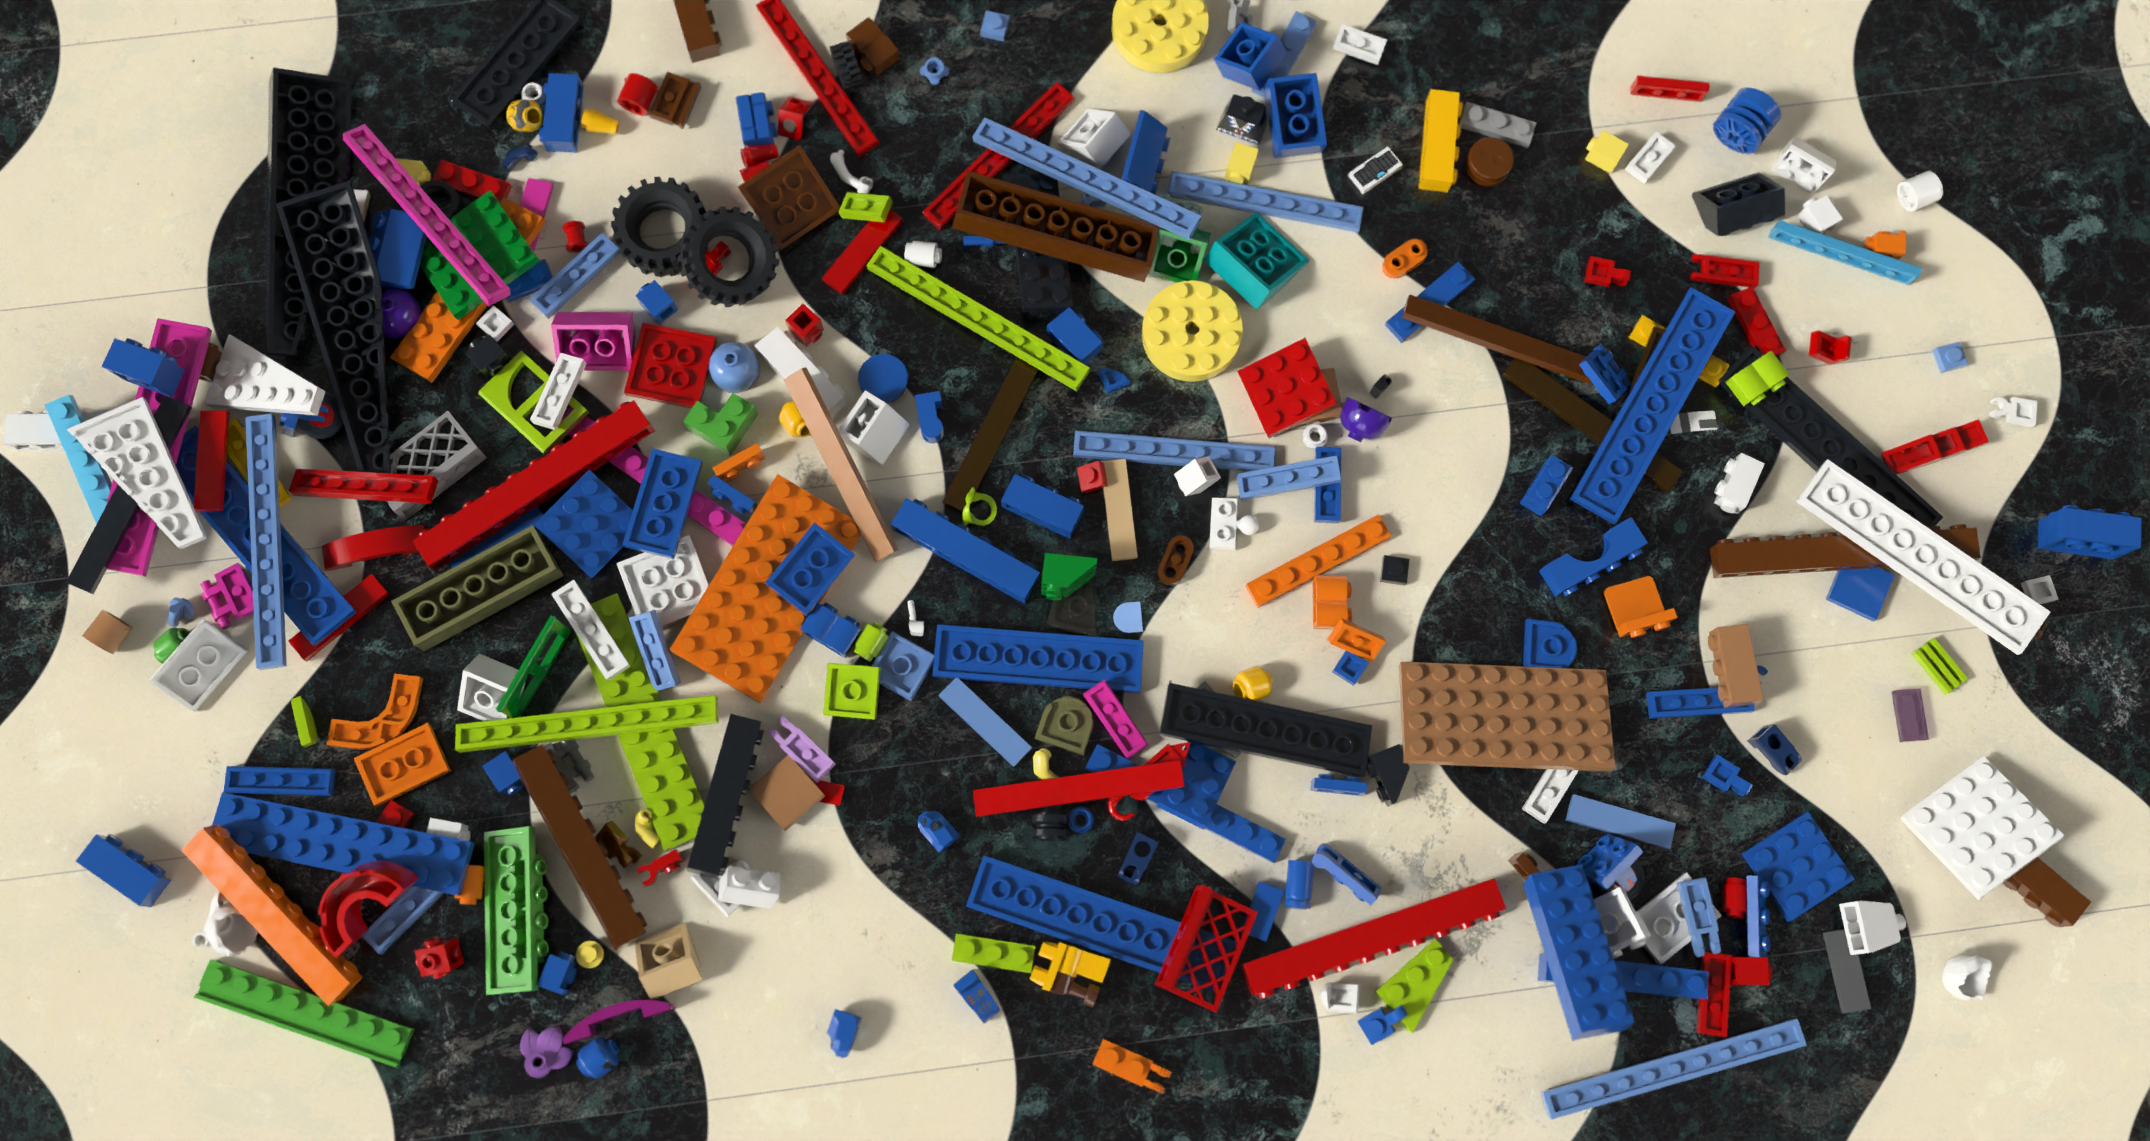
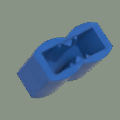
M826 602L824 605L816 603L800 630L810 638L846 658L862 632L858 627L860 623L850 616H846L845 619L836 614L838 610Z

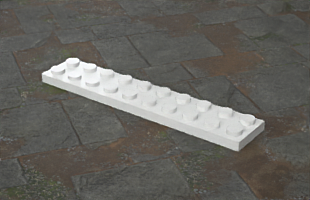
M1829 460L1822 464L1796 500L1798 504L2017 655L2024 651L2050 613L2049 610Z

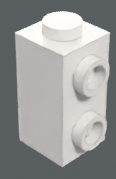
M1740 453L1734 459L1730 458L1724 468V472L1727 473L1724 481L1721 480L1714 493L1717 494L1714 503L1721 506V509L1728 513L1738 514L1746 508L1765 463L1743 453Z

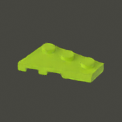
M1436 939L1427 944L1375 991L1390 1010L1403 1005L1408 1014L1400 1022L1410 1034L1415 1030L1454 960Z

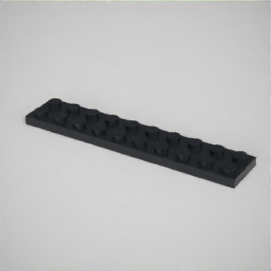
M1751 346L1718 380L1719 384L1739 403L1741 402L1726 384V381L1763 356L1754 346ZM1788 377L1784 379L1786 384L1775 392H1772L1771 389L1764 392L1766 397L1754 406L1751 402L1744 406L1816 472L1826 460H1829L1924 526H1936L1943 518L1940 513Z

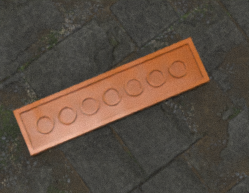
M504 198L500 204L530 246L546 224V221L543 217ZM437 292L419 316L416 325L406 334L390 358L399 365L433 383L485 310L487 304L483 302L457 320Z

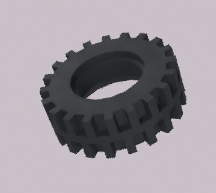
M660 176L654 177V183L650 184L647 183L646 179L640 180L642 186L637 189L632 185L627 189L630 194L626 198L620 195L618 198L619 208H613L612 213L615 217V220L611 221V227L614 231L613 237L624 258H627L630 265L634 268L636 266L639 267L644 274L652 271L656 277H661L662 272H668L670 276H675L676 269H683L682 262H678V256L681 254L679 244L685 235L683 234L682 238L672 246L653 248L642 241L640 226L643 220L651 213L658 210H672L683 217L686 231L699 217L706 213L705 207L695 190L690 191L688 185L684 182L678 185L675 178L669 177L668 182H662Z
M725 206L719 207L715 211H707L685 231V236L679 244L681 254L678 256V262H682L683 266L680 273L682 277L686 276L690 283L687 286L691 290L694 287L699 292L697 297L700 299L706 297L711 300L710 304L715 306L719 303L725 304V307H732L736 304L741 306L759 296L770 286L769 283L775 279L777 274L774 272L775 267L779 265L780 260L776 259L775 253L779 251L778 245H773L772 243L773 232L767 233L763 228L766 223L762 219L757 222L752 218L754 213L750 211L746 214L740 212V207H733L731 210L726 209ZM719 236H731L745 246L749 255V267L742 278L734 281L723 280L710 271L706 263L705 251L712 239Z

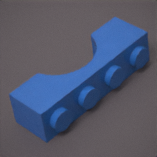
M1632 517L1609 529L1603 535L1604 550L1598 560L1590 562L1580 561L1566 553L1545 565L1539 571L1555 597L1562 593L1566 597L1579 589L1577 585L1585 581L1586 584H1589L1600 577L1598 573L1604 569L1611 572L1622 565L1620 560L1626 557L1632 560L1643 553L1641 548L1648 544Z

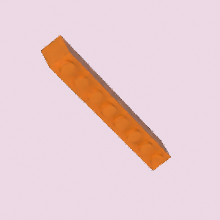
M218 824L203 827L181 850L328 1006L342 1000L363 978L358 972L357 967L352 962L347 961L342 954L337 958L331 954L323 941L320 928L307 919L302 909L288 899L284 894V890L269 879L265 870L250 859L247 851L231 839L229 832Z

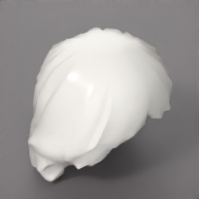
M225 905L218 908L209 916L205 925L207 939L212 947L224 957H236V955L245 952L247 947L252 946V942H255L258 931L233 905Z
M1979 954L1974 956H1953L1946 962L1943 968L1942 983L1946 990L1963 1001L1976 1000L1977 998L1982 1000L1993 963Z

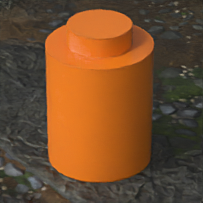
M468 866L461 896L455 895L454 899H460V904L476 905L477 900L482 899L484 866Z

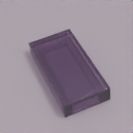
M1921 689L1892 691L1900 743L1929 740Z

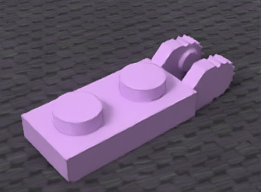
M782 715L778 720L792 733L784 740L780 733L773 728H770L767 732L818 783L836 764L798 727L795 728Z

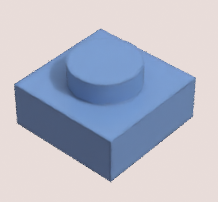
M986 11L980 31L981 37L1004 42L1010 21L1009 16Z
M1960 342L1936 347L1932 350L1940 373L1964 368L1968 365Z

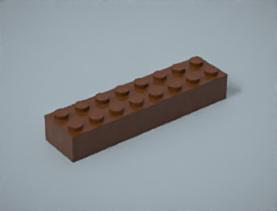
M970 171L966 173L952 226L953 229L1141 282H1145L1151 269L1160 228L1152 223Z

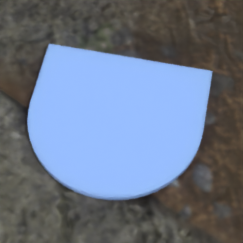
M1127 602L1116 608L1113 620L1119 630L1126 633L1143 632L1140 602Z

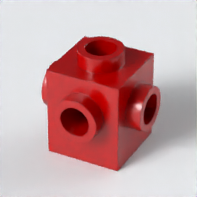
M434 937L424 941L425 945L415 950L416 965L420 970L421 977L433 975L434 979L449 975L450 971L464 964L457 937L441 940V937Z

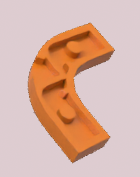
M394 674L390 698L385 710L378 717L370 721L354 722L332 719L326 745L367 750L374 749L399 737L410 725L416 714L423 678Z

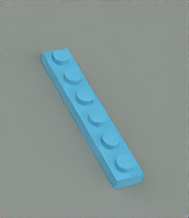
M66 395L45 404V407L97 524L106 507L112 483L101 464L67 431L68 428L85 421L74 395Z

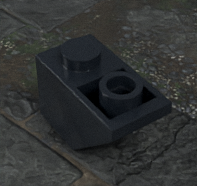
M1400 744L1372 754L1367 760L1366 770L1370 778H1375L1378 788H1376L1378 798L1382 803L1385 802L1387 807L1397 802L1410 769L1408 763H1403V751Z

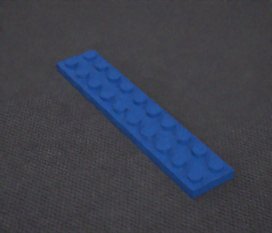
M1692 287L1687 291L1572 493L1570 500L1612 524L1617 523L1735 311Z
M196 425L184 434L176 464L178 473L193 505L199 428ZM227 461L223 512L200 513L252 573L248 484ZM280 523L284 612L309 642L317 646L357 613V611Z
M223 792L212 824H218L229 832L231 839L250 854L348 873L357 866L367 862H393L404 866L419 877L413 887L461 896L475 844L470 841Z
M984 855L966 905L968 908L1158 973L1161 971L1181 923ZM1202 929L1198 932L1202 942L1214 938L1213 933ZM1228 938L1221 939L1225 953L1235 949L1236 941ZM1216 941L1204 946L1208 960L1221 956ZM1199 948L1190 951L1188 960L1191 968L1204 963ZM1223 959L1210 964L1215 979L1225 974L1226 966ZM1206 966L1193 971L1198 986L1211 981ZM1189 973L1179 977V980L1192 984ZM1213 984L1205 987V989L1215 992Z

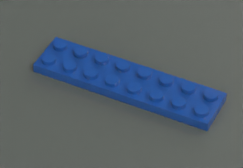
M937 624L932 676L937 678H959L963 680L1091 689L1105 679L1112 691L1140 693L1144 641Z

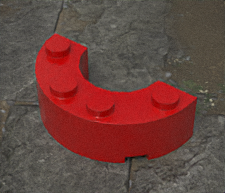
M372 861L357 866L333 882L322 897L318 913L321 914L322 926L319 927L321 936L331 954L335 958L339 957L353 947L369 930L361 914V905L364 898L378 900L387 907L403 896L416 883L419 877L399 864L388 861Z

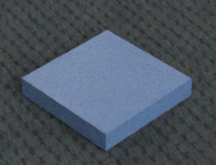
M892 631L872 666L881 667L880 685L912 702L934 664V654Z

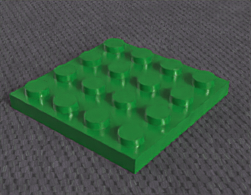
M490 190L449 219L506 285L540 262ZM427 237L420 266L452 315L459 320L484 301Z

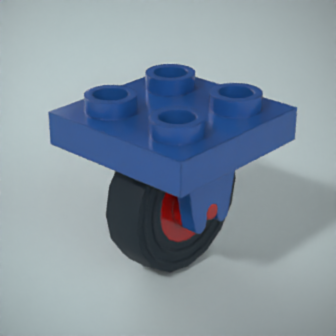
M324 394L318 415L283 413L279 425L283 427L282 434L293 437L298 424L299 428L306 435L316 439H326L337 434L344 422L337 400L328 394Z
M1607 833L1597 841L1596 846L1587 855H1584L1578 861L1577 865L1583 866L1587 881L1597 885L1602 894H1607L1619 887H1623L1629 900H1631L1642 889L1644 870L1636 859L1643 851L1635 843Z

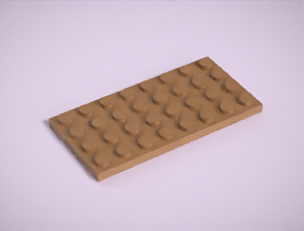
M1400 662L1403 763L1609 772L1615 769L1606 670Z

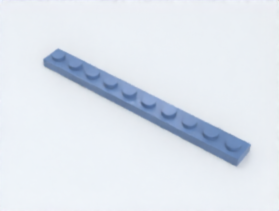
M985 117L973 135L975 143L1187 240L1191 239L1201 222V215Z
M272 414L245 417L256 668L259 670L287 667L276 420Z
M1791 1019L1541 1092L1548 1118L1555 1119L1807 1045L1798 1019Z

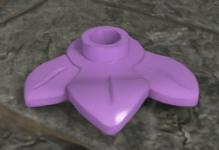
M560 1026L549 1027L542 1031L540 1035L531 1029H527L523 1034L520 1051L526 1058L524 1067L531 1077H544L552 1069H561L570 1062L574 1052L569 1048L562 1047L563 1033ZM542 1059L543 1064L540 1067H534L535 1060Z

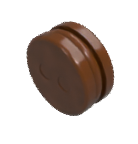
M1495 137L1482 138L1474 143L1465 161L1467 174L1477 184L1483 186L1498 185L1508 176L1514 163V155L1510 146L1503 140Z

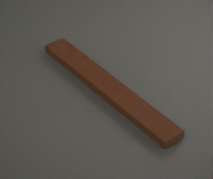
M1410 294L1406 300L1402 318L1579 381L1591 383V380L1579 366L1586 356Z

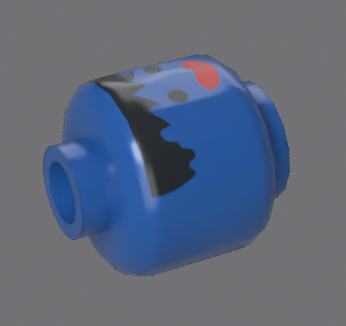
M597 1037L579 1050L577 1066L584 1076L595 1079L601 1078L618 1065L619 1059L617 1054L619 1053V1048L613 1040L609 1039L607 1041L605 1038Z

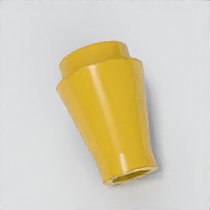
M591 108V110L585 109L581 128L586 129L587 132L612 133L616 135L619 128V120L594 108Z

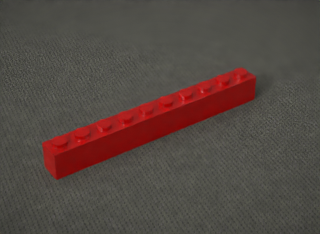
M634 400L622 403L617 407V411L611 415L600 417L595 421V425L589 429L578 431L573 435V439L567 443L556 445L552 448L551 453L545 457L534 459L529 463V467L523 471L512 473L507 477V481L501 485L490 487L485 491V495L479 499L468 501L463 505V509L457 513L446 515L440 520L441 523L435 527L421 531L418 537L413 540V543L426 564L433 570L438 571L449 564V562L577 482L588 470L591 472L655 432L638 404Z
M1493 878L1241 964L1251 995L1258 994L1259 998L1262 999L1275 994L1274 988L1284 985L1285 990L1300 986L1299 980L1309 977L1311 982L1326 977L1324 971L1334 968L1335 973L1351 968L1350 962L1359 960L1360 964L1373 961L1376 959L1374 955L1376 953L1384 951L1387 956L1401 951L1400 945L1409 942L1410 946L1413 947L1425 943L1424 937L1434 934L1435 938L1451 934L1449 928L1458 925L1460 930L1476 925L1475 919L1484 917L1486 922L1500 917L1499 911L1505 910L1506 906L1497 882Z

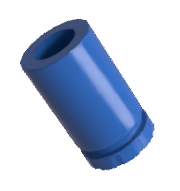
M1288 860L1285 898L1287 900L1284 901L1285 907L1299 910L1311 909L1309 901L1312 898L1314 865L1312 862Z

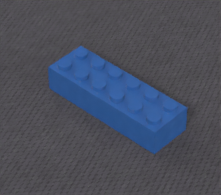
M1577 865L1531 874L1523 883L1572 1041L1625 1031L1634 1023L1583 866Z

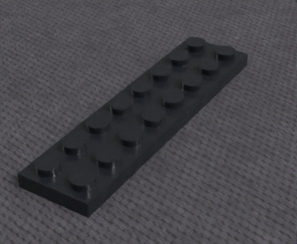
M1169 683L1167 685L1159 735L1363 778L1366 774L1372 725Z

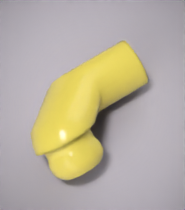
M642 809L635 817V834L654 849L659 845L660 839L652 831L653 815L650 810Z

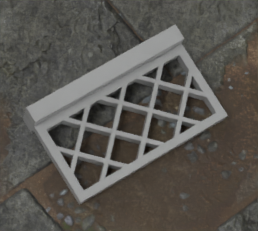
M447 411L390 454L391 474H396L397 471H408L407 474L413 475L414 471L425 472L424 475L435 476L438 484L433 496L434 499L487 457L451 413ZM450 421L452 423L451 433L439 434L441 426ZM424 439H432L430 450L419 449L420 442ZM438 439H449L447 450H436ZM455 440H466L468 443L459 451H453ZM404 454H411L409 465H398L399 459ZM417 455H428L426 466H415ZM435 455L445 456V461L440 466H433ZM387 501L391 509L404 521L428 504Z

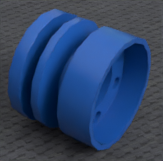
M1745 87L1739 89L1727 107L1715 120L1713 131L1721 143L1729 149L1742 154H1751L1758 149L1767 137V134L1771 132L1781 119V110L1773 98L1765 92Z

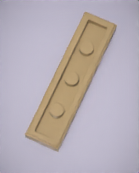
M1126 459L1102 461L1104 462L1108 486L1104 487L1103 491L1112 561L1137 559Z

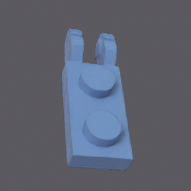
M1706 878L1678 882L1677 887L1696 957H1701L1705 954L1701 934L1708 933L1707 940L1711 952L1714 954L1720 953L1721 947L1717 933L1719 929Z

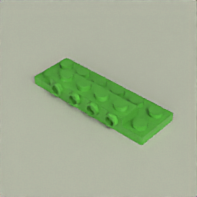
M527 826L484 832L486 995L538 990V963H544V957L548 954L549 947L548 943L544 940V929L548 925V918L543 913V902L547 899V889L543 886V875L547 871V864L542 859V854H536L535 827Z

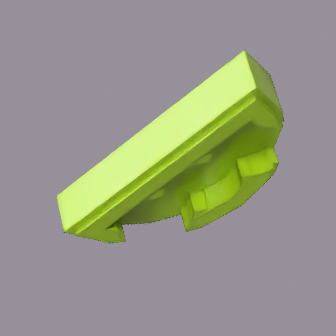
M299 696L291 699L301 746L308 747L317 742V728L309 707L302 697Z

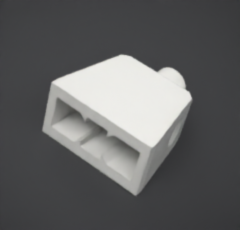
M1856 901L1839 904L1850 955L1871 953L1900 942L1899 930H1903L1906 927V920L1903 915L1895 914L1894 906L1891 903Z

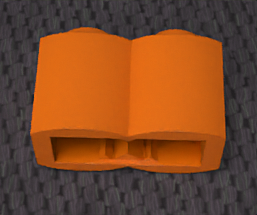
M1316 575L1313 578V629L1333 630L1341 618L1349 622L1352 621V610L1347 607V598H1351L1352 587L1351 583H1347V576Z

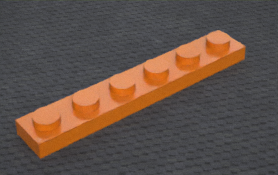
M1378 514L1252 580L1245 587L1257 608L1312 580L1316 575H1321L1390 539L1391 534Z

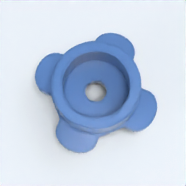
M933 57L925 63V66L920 68V73L922 76H926L931 84L936 85L943 76L949 74V68L944 66L943 62L937 57Z

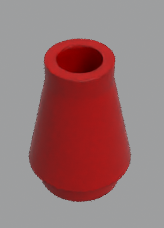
M775 143L746 145L745 148L740 149L745 168L779 157Z

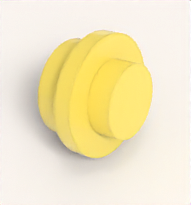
M595 941L582 943L576 952L578 963L585 968L597 967L604 957L602 946Z

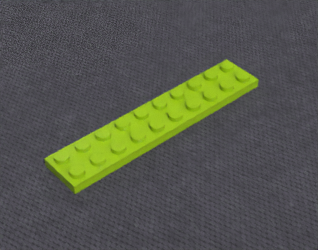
M616 593L592 603L591 606L631 666L608 681L578 636L605 706L615 707L662 701L659 691L651 684L620 596ZM665 729L618 735L645 805L652 812V822L664 851L668 852L695 840L705 803L675 730Z

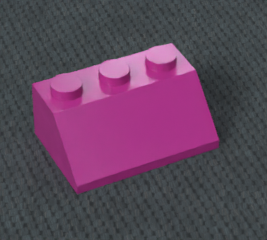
M557 312L551 323L556 362L560 353L583 359L587 363L583 371H630L635 352L636 336L633 312Z

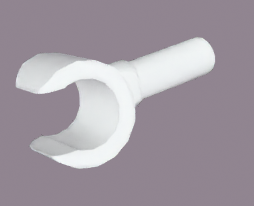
M910 600L907 602L910 614V634L913 636H923L924 621H916L914 601Z

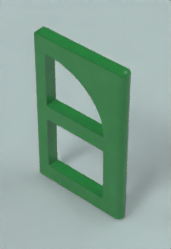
M550 616L496 707L497 712L503 713L510 718H518L523 715L571 633V630L556 619L555 616ZM554 632L558 636L539 666L536 664V661ZM530 673L533 675V678L519 700L522 687Z

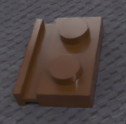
M667 72L650 109V118L670 125H677L684 129L701 90V84Z

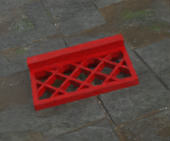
M1196 885L1155 985L1217 1013L1258 912L1214 892L1211 888L1204 885ZM1212 898L1221 901L1225 913L1212 917L1209 909ZM1228 905L1235 909L1229 910ZM1242 911L1248 914V918L1244 926L1236 928L1231 914ZM1227 916L1231 931L1219 935L1214 921ZM1210 923L1214 938L1202 942L1198 933L1200 927ZM1233 934L1237 945L1233 951L1225 953L1221 939ZM1216 941L1221 956L1208 960L1204 946ZM1199 948L1204 963L1191 968L1188 960L1189 953ZM1223 959L1226 966L1225 974L1215 979L1210 964ZM1206 966L1211 981L1198 986L1193 971ZM1189 973L1194 988L1186 991L1176 988L1179 977ZM1213 984L1216 995L1213 1003L1210 1004L1203 1000L1200 989ZM1196 992L1197 997L1191 995L1190 993Z

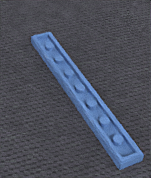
M1171 171L1167 197L1251 213L1258 212L1262 215L1357 233L1360 230L1364 208Z
M1075 430L1073 457L1103 460L1126 459L1128 462L1186 466L1194 459L1209 456L1216 469L1255 471L1275 467L1276 447Z

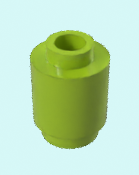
M876 622L872 626L867 624L854 644L856 647L853 652L871 662L873 657L876 658L889 638L885 634L887 629Z

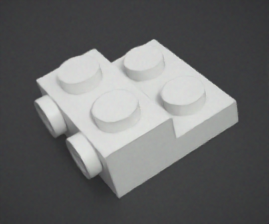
M1619 887L1594 899L1613 959L1622 956L1621 950L1628 946L1634 950L1647 944L1645 938L1651 935L1639 911L1634 910L1623 887Z

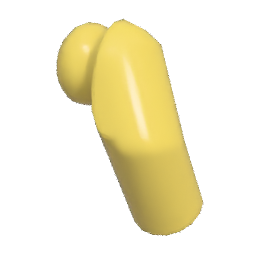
M1046 748L1036 751L1033 756L1034 773L1041 780L1059 778L1049 769L1051 753Z

